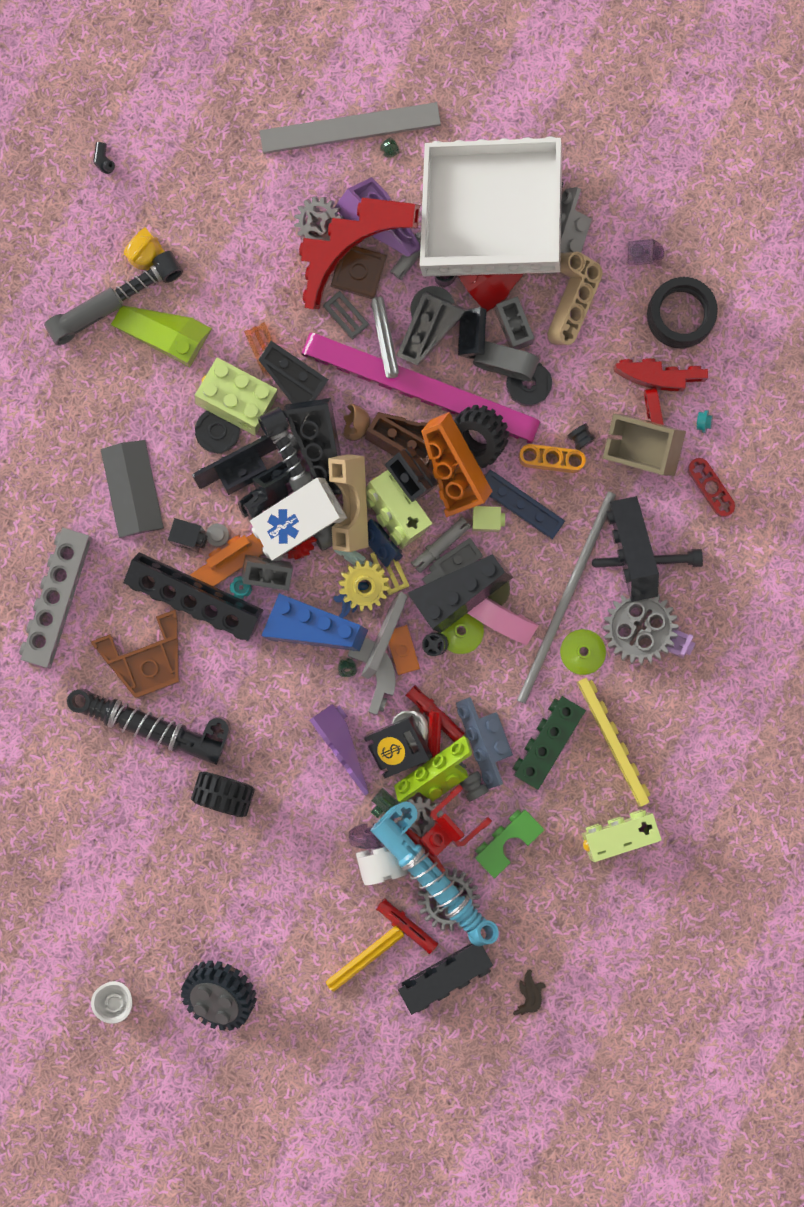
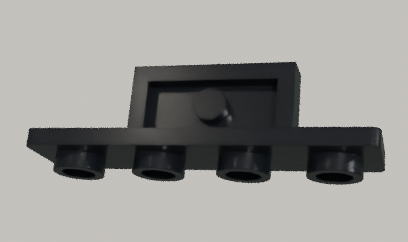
M266 435L261 436L254 442L199 469L192 476L199 489L220 479L228 495L253 483V478L267 470L261 457L276 450V443L274 444V441L271 440L272 438H267Z

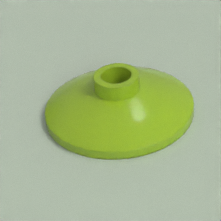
M468 613L442 632L449 642L447 650L456 654H466L474 651L480 645L484 636L483 623ZM458 627H464L466 633L459 635L457 633Z
M579 629L565 637L561 644L560 656L568 670L575 674L588 675L597 671L604 663L606 647L598 634L591 630ZM582 647H585L588 650V654L586 656H582L580 654V649Z

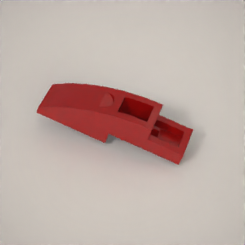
M654 358L642 359V362L623 359L619 360V363H616L614 366V372L621 377L638 385L663 391L683 392L686 388V382H705L708 379V369H702L701 366H689L687 370H679V367L671 366L662 370V361L656 362Z

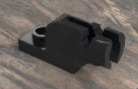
M281 461L252 479L255 490L238 502L242 515L245 518L248 517L249 521L261 514L262 510L266 511L288 497L286 484L292 476L290 472H287L288 468L285 462Z

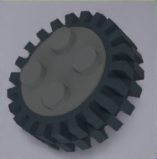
M212 960L207 963L203 961L199 965L194 966L182 985L181 998H184L182 1001L184 1005H189L187 1011L189 1013L195 1012L193 1017L196 1020L199 1017L203 1018L201 1023L205 1026L207 1022H210V1028L215 1029L219 1025L220 1030L225 1031L227 1027L231 1031L235 1027L238 1029L242 1024L246 1023L255 1007L257 1000L255 998L256 991L252 990L253 984L251 982L246 983L248 979L246 975L238 976L241 972L240 970L229 964L223 968L220 961H217L214 965Z

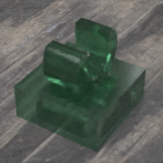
M382 788L372 799L376 806L371 813L378 818L383 812L386 813L391 807L400 802Z

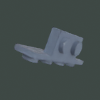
M471 697L456 702L458 715L462 719L466 730V737L471 743L474 758L478 762L484 783L488 789L502 785L503 782L495 762L513 756L497 712L479 718Z

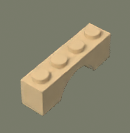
M346 454L328 458L329 481L335 483L340 488L343 495V511L347 517L341 523H336L332 526L333 550L353 552L367 548L369 545L365 457Z

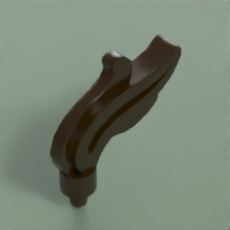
M531 969L525 973V986L522 980L519 982L520 992L526 1000L523 1005L518 1006V1010L513 1012L515 1016L518 1014L524 1015L528 1012H537L541 1007V990L546 985L541 982L535 985L531 976Z

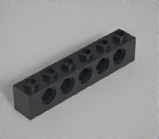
M140 552L131 560L123 582L134 591L148 594L152 599L163 601L171 605L175 610L191 614L193 618L212 624L214 628L225 630L240 640H250L264 611L255 605ZM148 576L152 577L155 582L150 581ZM168 586H172L176 592L171 591ZM189 595L195 597L196 601L191 600ZM210 605L215 606L217 611L212 610ZM231 615L236 616L238 621L232 619Z

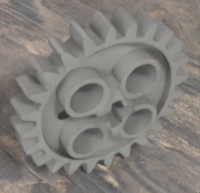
M659 594L654 599L649 598L631 602L630 598L626 599L621 595L622 603L614 601L616 609L608 608V612L612 616L604 617V620L609 625L603 626V630L610 632L604 636L605 640H612L608 644L609 649L616 647L614 655L622 653V661L630 657L631 664H634L636 659H639L640 665H643L644 659H648V662L652 664V657L654 656L660 661V653L663 652L668 655L669 652L666 647H674V643L670 639L678 638V635L672 632L679 629L677 624L672 623L677 620V615L670 616L674 611L673 607L666 608L667 600L660 603ZM638 607L642 609L641 616L633 617L630 615L633 608ZM651 610L652 613L649 615V617L646 619L644 623L646 630L641 629L638 633L635 643L633 645H630V642L634 639V637L637 634L636 625L641 626L644 622L647 612ZM657 618L663 621L662 626L659 628H653L650 625L651 621ZM627 627L631 629V634L627 637L620 636L619 631L621 628ZM644 638L652 641L651 645L647 648L639 646V642Z

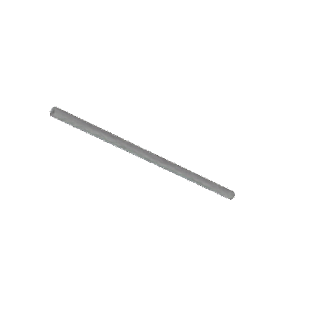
M607 492L519 694L517 699L519 702L526 704L606 520L607 511L610 510V501H614L616 494L612 492Z

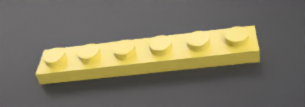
M587 677L576 682L638 805L642 807L650 803L647 798L650 796L646 785H641L637 778L640 773L634 763L630 764L627 758L629 751L624 742L620 743L616 736L619 734L613 721L609 723L605 715L608 713L604 702H599L595 695L598 690L592 680L588 681Z

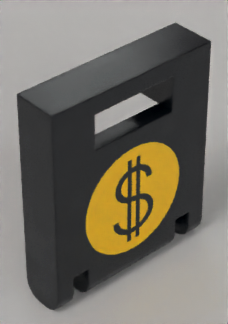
M412 715L364 737L365 742L373 741V743L368 745V748L379 769L387 768L388 770L382 774L384 779L426 762L433 757ZM405 732H411L419 748L415 753L404 735Z

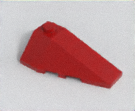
M523 274L458 275L468 293L481 308L487 309L486 312L496 307V304L503 302L508 297L510 291L523 277Z

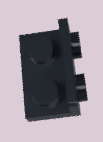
M481 307L468 309L466 314L460 319L458 356L474 359L476 355L484 354L487 309Z

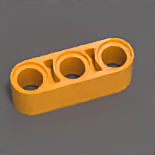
M535 444L523 446L518 456L520 464L524 467L567 473L581 471L586 462L584 453L579 450ZM532 451L535 459L533 461H526L523 453ZM555 454L558 462L555 464L548 463L546 455ZM577 457L580 460V466H571L569 458Z

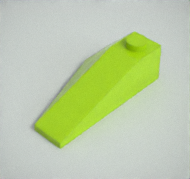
M124 305L119 309L111 323V326L189 368L212 328L191 317Z

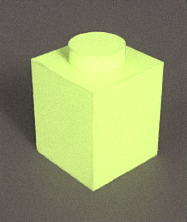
M473 507L472 531L500 532L501 527H505V513H501V507Z

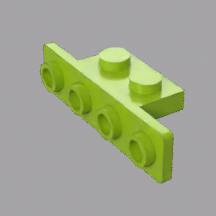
M465 736L461 737L396 783L394 788L398 802H405L418 792L431 801H435L468 778L467 770L459 765V763L472 755L468 738Z

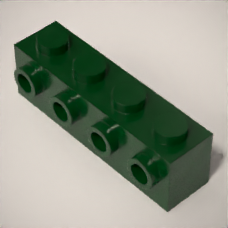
M563 696L559 700L554 698L548 708L551 711L547 720L542 718L536 728L539 731L535 739H529L524 748L527 751L523 759L519 757L512 768L515 771L513 776L536 790H539L586 711Z

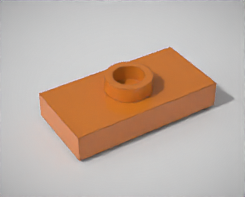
M404 625L395 628L389 646L397 674L402 675L419 670L420 667L408 626Z

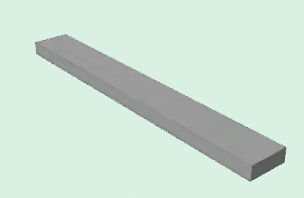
M435 102L259 131L263 154L437 127L441 126L438 105Z

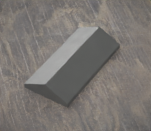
M146 441L123 442L101 449L119 538L164 529Z

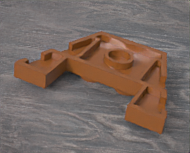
M176 610L156 616L164 638L163 640L119 656L111 634L91 641L93 647L100 653L136 699L180 682L178 617Z

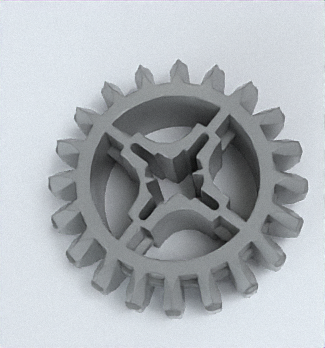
M444 868L446 871L445 876L449 880H455L460 883L456 888L459 891L466 889L468 896L472 899L474 908H479L480 905L474 903L473 900L480 899V895L472 894L478 887L477 885L469 887L473 879L470 877L464 881L463 879L466 876L464 871L459 877L456 876V868L453 869L452 875H448V868ZM418 891V895L425 897L423 900L417 901L418 905L425 904L426 906L420 909V913H429L425 917V921L428 922L433 918L432 927L435 928L438 922H440L441 931L445 930L446 924H449L450 931H454L453 924L457 923L456 921L437 915L447 907L440 908L436 905L435 908L431 909L428 891ZM458 922V923H457L458 928H459V929H462L463 927H461V926L459 925V922Z

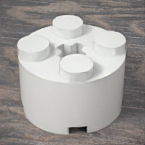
M383 844L374 846V848L371 847V852L364 850L355 853L364 885L384 882V880L391 878L393 880L408 874V870H403L399 866V861Z

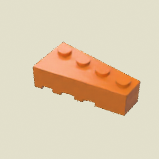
M450 412L431 419L421 432L428 457L432 460L434 467L432 470L434 478H437L440 490L438 492L440 499L444 502L445 516L449 517L485 503L492 493V489Z

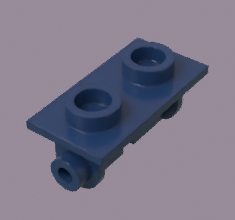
M370 519L368 521V545L383 565L388 568L393 559L399 561L403 557L401 554L402 550L392 541L388 540L389 535L379 523Z

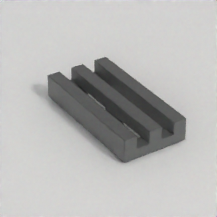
M341 291L323 304L325 310L352 340L370 326ZM338 298L362 323L360 327L336 301ZM331 304H333L337 308V310L345 317V319L352 325V327L355 329L354 332H352L349 329V327L341 320V318L334 312V310L330 307Z

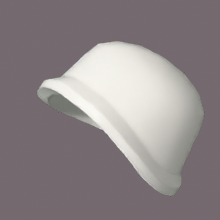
M112 981L105 983L92 996V1011L98 1019L105 1023L116 1024L122 1022L131 1012L132 995L129 989L120 982Z

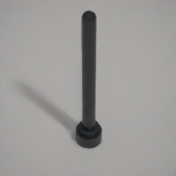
M692 549L687 554L654 556L656 565L688 563L692 567L703 566L702 549ZM618 557L595 558L592 560V566L595 568L622 566V563H619Z

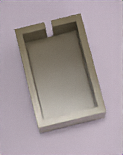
M613 414L608 434L621 435L622 440L607 438L603 459L664 476H675L686 431L628 415Z

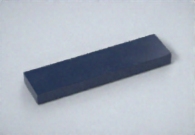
M490 469L485 476L492 489L489 497L553 540L565 520Z

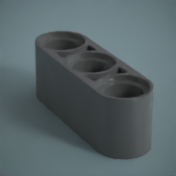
M485 341L484 354L476 355L473 364L486 371L523 381H531L540 359L526 351Z

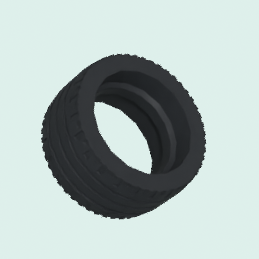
M692 277L670 279L655 291L648 304L647 321L649 328L656 339L666 346L680 349L695 346L709 335L716 323L718 313L717 301L711 289L698 279ZM675 292H685L693 295L700 301L704 309V319L696 331L680 334L672 331L664 324L660 316V307L668 295Z

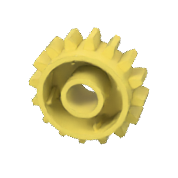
M357 560L355 561L356 566L347 565V573L341 572L344 580H339L338 583L344 588L340 589L339 593L346 594L343 598L345 603L351 600V608L359 605L360 611H363L364 606L372 610L373 603L380 606L379 599L387 598L383 591L389 590V586L384 584L389 578L381 576L385 572L383 568L376 570L377 563L374 562L370 566L368 560H365L364 564H360ZM368 580L370 585L366 590H359V582Z

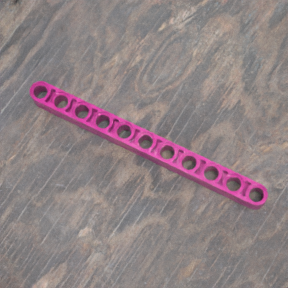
M309 333L301 353L302 356L315 358L316 362L324 365L336 366V369L342 372L354 373L360 379L371 382V380L379 383V386L392 390L393 388L400 391L399 394L412 399L413 397L421 399L420 402L433 407L434 405L442 407V410L454 415L455 413L459 414L467 407L472 408L473 405H478L479 408L483 405L488 406V410L494 409L497 416L501 415L503 417L502 422L507 423L506 431H509V436L519 439V437L527 440V443H533L540 425V421L534 417L397 365L398 377L389 379L385 374L383 359L315 333Z

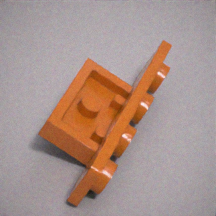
M253 533L248 537L237 535L228 541L229 545L221 550L219 547L209 553L208 556L210 558L206 560L207 564L191 573L190 576L211 586H216L243 568L245 555L257 557L263 555L264 546L261 540L256 538Z

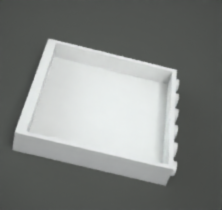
M549 136L540 139L526 137L515 140L503 138L490 141L480 139L477 141L457 140L454 142L434 141L432 143H425L420 248L422 275L456 276L560 272L561 138Z

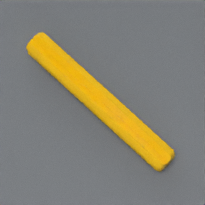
M397 926L392 928L326 981L328 988L332 992L336 991L404 937L403 931Z

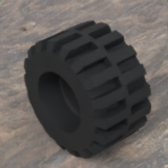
M473 405L472 408L467 407L461 411L454 421L478 465L481 468H486L488 464L492 465L508 444L509 431H506L508 426L506 422H502L503 417L501 415L497 416L495 414L496 410H488V406L484 405L481 408L478 405ZM469 430L479 432L485 438L486 444L474 440Z
M204 771L198 774L191 800L195 804L237 817H246L255 789L249 784Z

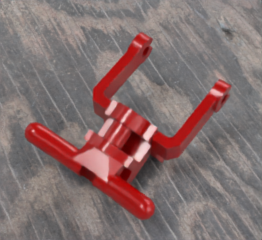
M460 784L431 811L430 818L435 824L423 834L422 838L410 828L405 832L416 845H421L425 849V854L429 853L427 857L433 863L437 862L436 866L442 873L445 869L437 856L451 842L456 847L465 846L475 835L492 822L489 817H486L463 840L459 841L465 835L447 814H443L440 817L437 816V813L463 790Z

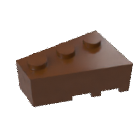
M378 412L366 431L365 439L393 456L412 446L426 467H428L431 459L428 457L421 432L427 423H418L406 420L407 418Z

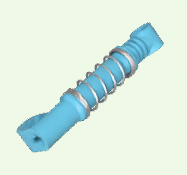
M402 802L391 807L372 827L371 832L399 861V866L411 873V879H416L419 882V888H425L428 891V897L434 898L437 901V907H447L445 916L452 921L459 922L463 930L467 931L472 944L483 946L494 943L499 935L496 924L486 920L485 917H482L481 913H478V910L472 905V899L468 895L459 896L463 890L459 891L454 886L455 880L450 881L445 876L446 871L442 873L436 866L437 862L433 863L427 857L429 853L424 854L425 849L421 845H416L405 833L417 819L416 807L410 802ZM403 814L402 820H399L396 823L393 821V819H396ZM482 928H483V929L485 930V932H486V937H485V939L481 936V929H482Z

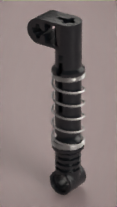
M87 689L74 690L67 697V705L73 712L84 715L89 714L90 717L95 715L97 720L100 717V721L110 728L120 723L119 728L122 729V733L126 730L134 733V737L136 735L144 737L145 742L149 739L157 742V746L162 744L168 746V750L173 752L181 751L215 765L219 762L231 730L229 721L219 716L208 722L203 735L188 730L185 725L180 723L176 725L175 721H164L163 716L159 718L154 717L151 711L146 714L141 712L139 707L136 709L130 708L128 703L122 706V701L118 699H108L106 701V698L103 697L101 700V696L97 695L95 697L96 694L91 693ZM78 694L84 696L86 700L83 707H79L75 703V697ZM218 723L222 724L221 728L224 730V732H220L217 735L218 738L223 739L222 743L206 737L207 733L210 735L215 734L216 729L213 726H216Z

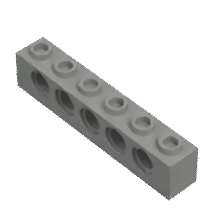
M63 527L61 532L57 533L54 541L56 549L54 554L50 555L47 567H50L48 575L44 576L41 581L40 589H43L41 597L37 598L34 603L33 611H36L33 620L29 621L26 632L29 635L27 641L23 642L20 648L19 655H22L21 660L51 669L92 537ZM72 548L74 551L73 557L65 560L63 557L64 551ZM60 570H65L67 573L66 579L58 582L56 579L57 573ZM53 592H58L60 595L59 601L51 604L49 600L50 595ZM46 614H51L53 621L50 625L45 626L42 619ZM43 635L46 643L42 648H38L35 643L36 639Z

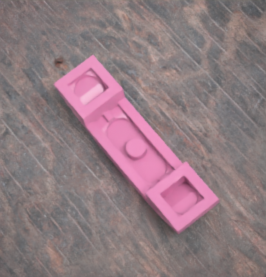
M488 597L468 612L469 615L488 627L525 645L529 643L539 626L523 615L511 612Z

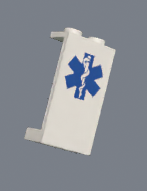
M316 478L259 514L250 522L253 526V534L261 540L264 546L263 552L266 557L272 561H280L283 559L282 555L332 523H341L347 517L326 479Z

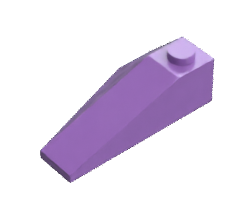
M371 177L348 188L334 208H341L339 213L341 216H344V219L359 221L357 206L362 198L388 201L391 198ZM410 228L383 231L372 236L407 257L420 251L421 248L420 243Z
M332 704L309 721L366 796L369 791L348 725L344 720L348 716L340 705L335 708Z

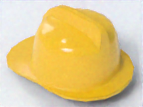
M144 227L129 242L124 250V255L127 256L129 262L137 269L150 270L149 268L153 265L152 261L154 258L165 251L158 238L153 237L147 228Z

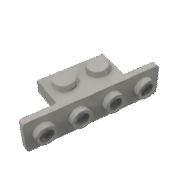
M578 187L565 189L562 194L561 253H581L591 224V218L575 210L581 189Z

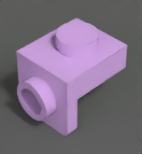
M673 630L672 632L676 633L678 638L670 639L674 643V647L667 646L666 648L669 653L684 659L686 654H691L696 644L692 641L694 636L691 634L687 635L679 630Z

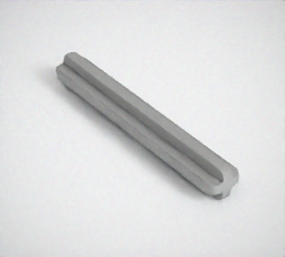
M374 297L371 305L385 374L389 379L396 378L399 371L384 299L382 297Z

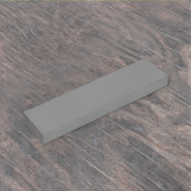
M400 592L393 599L361 676L369 679L378 671L408 595Z

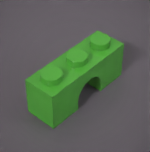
M517 809L508 818L511 822L505 828L502 825L491 834L494 838L488 844L484 841L475 850L477 855L474 858L494 879L511 863L503 852V846L508 839L513 837L520 838L529 846L544 831V828L525 809L521 812Z

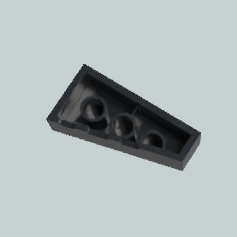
M331 398L286 404L282 411L289 422L294 438H296L301 448L300 451L307 461L313 479L325 478L334 495L342 494L340 488L335 483L329 481L328 458L341 456Z
M635 496L610 501V511H607V519L609 525L613 524L612 537L614 544L618 545V560L623 566L624 582L627 583L630 600L634 602L658 597L659 572L638 498Z
M492 554L408 592V595L430 627L442 633L511 580L513 576L501 559Z
M471 943L398 984V991L411 1015L428 1008L429 1004L434 1001L446 998L452 990L456 988L461 989L471 983L470 980L477 975L479 978L491 972L490 968L493 964L483 946H475Z

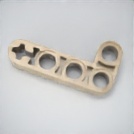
M580 252L561 253L560 272L570 277L547 333L549 342L554 345H571L575 342L602 278V267Z

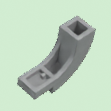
M365 638L360 651L350 650L348 657L367 663L375 642ZM386 652L378 671L375 673L377 686L368 711L378 715V711H384L387 698L383 697L384 693L393 696L396 685L394 667Z

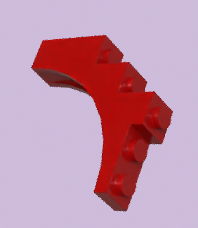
M362 198L357 206L359 221L332 218V223L330 222L328 226L330 241L303 238V242L299 247V255L301 256V261L310 262L305 272V279L308 280L307 289L303 292L305 308L320 309L323 291L331 273L339 261L353 247L383 231L398 228H418L421 205Z

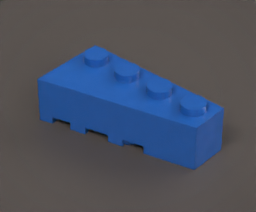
M279 593L261 636L277 642L282 641L293 644L298 643L360 651L368 629Z

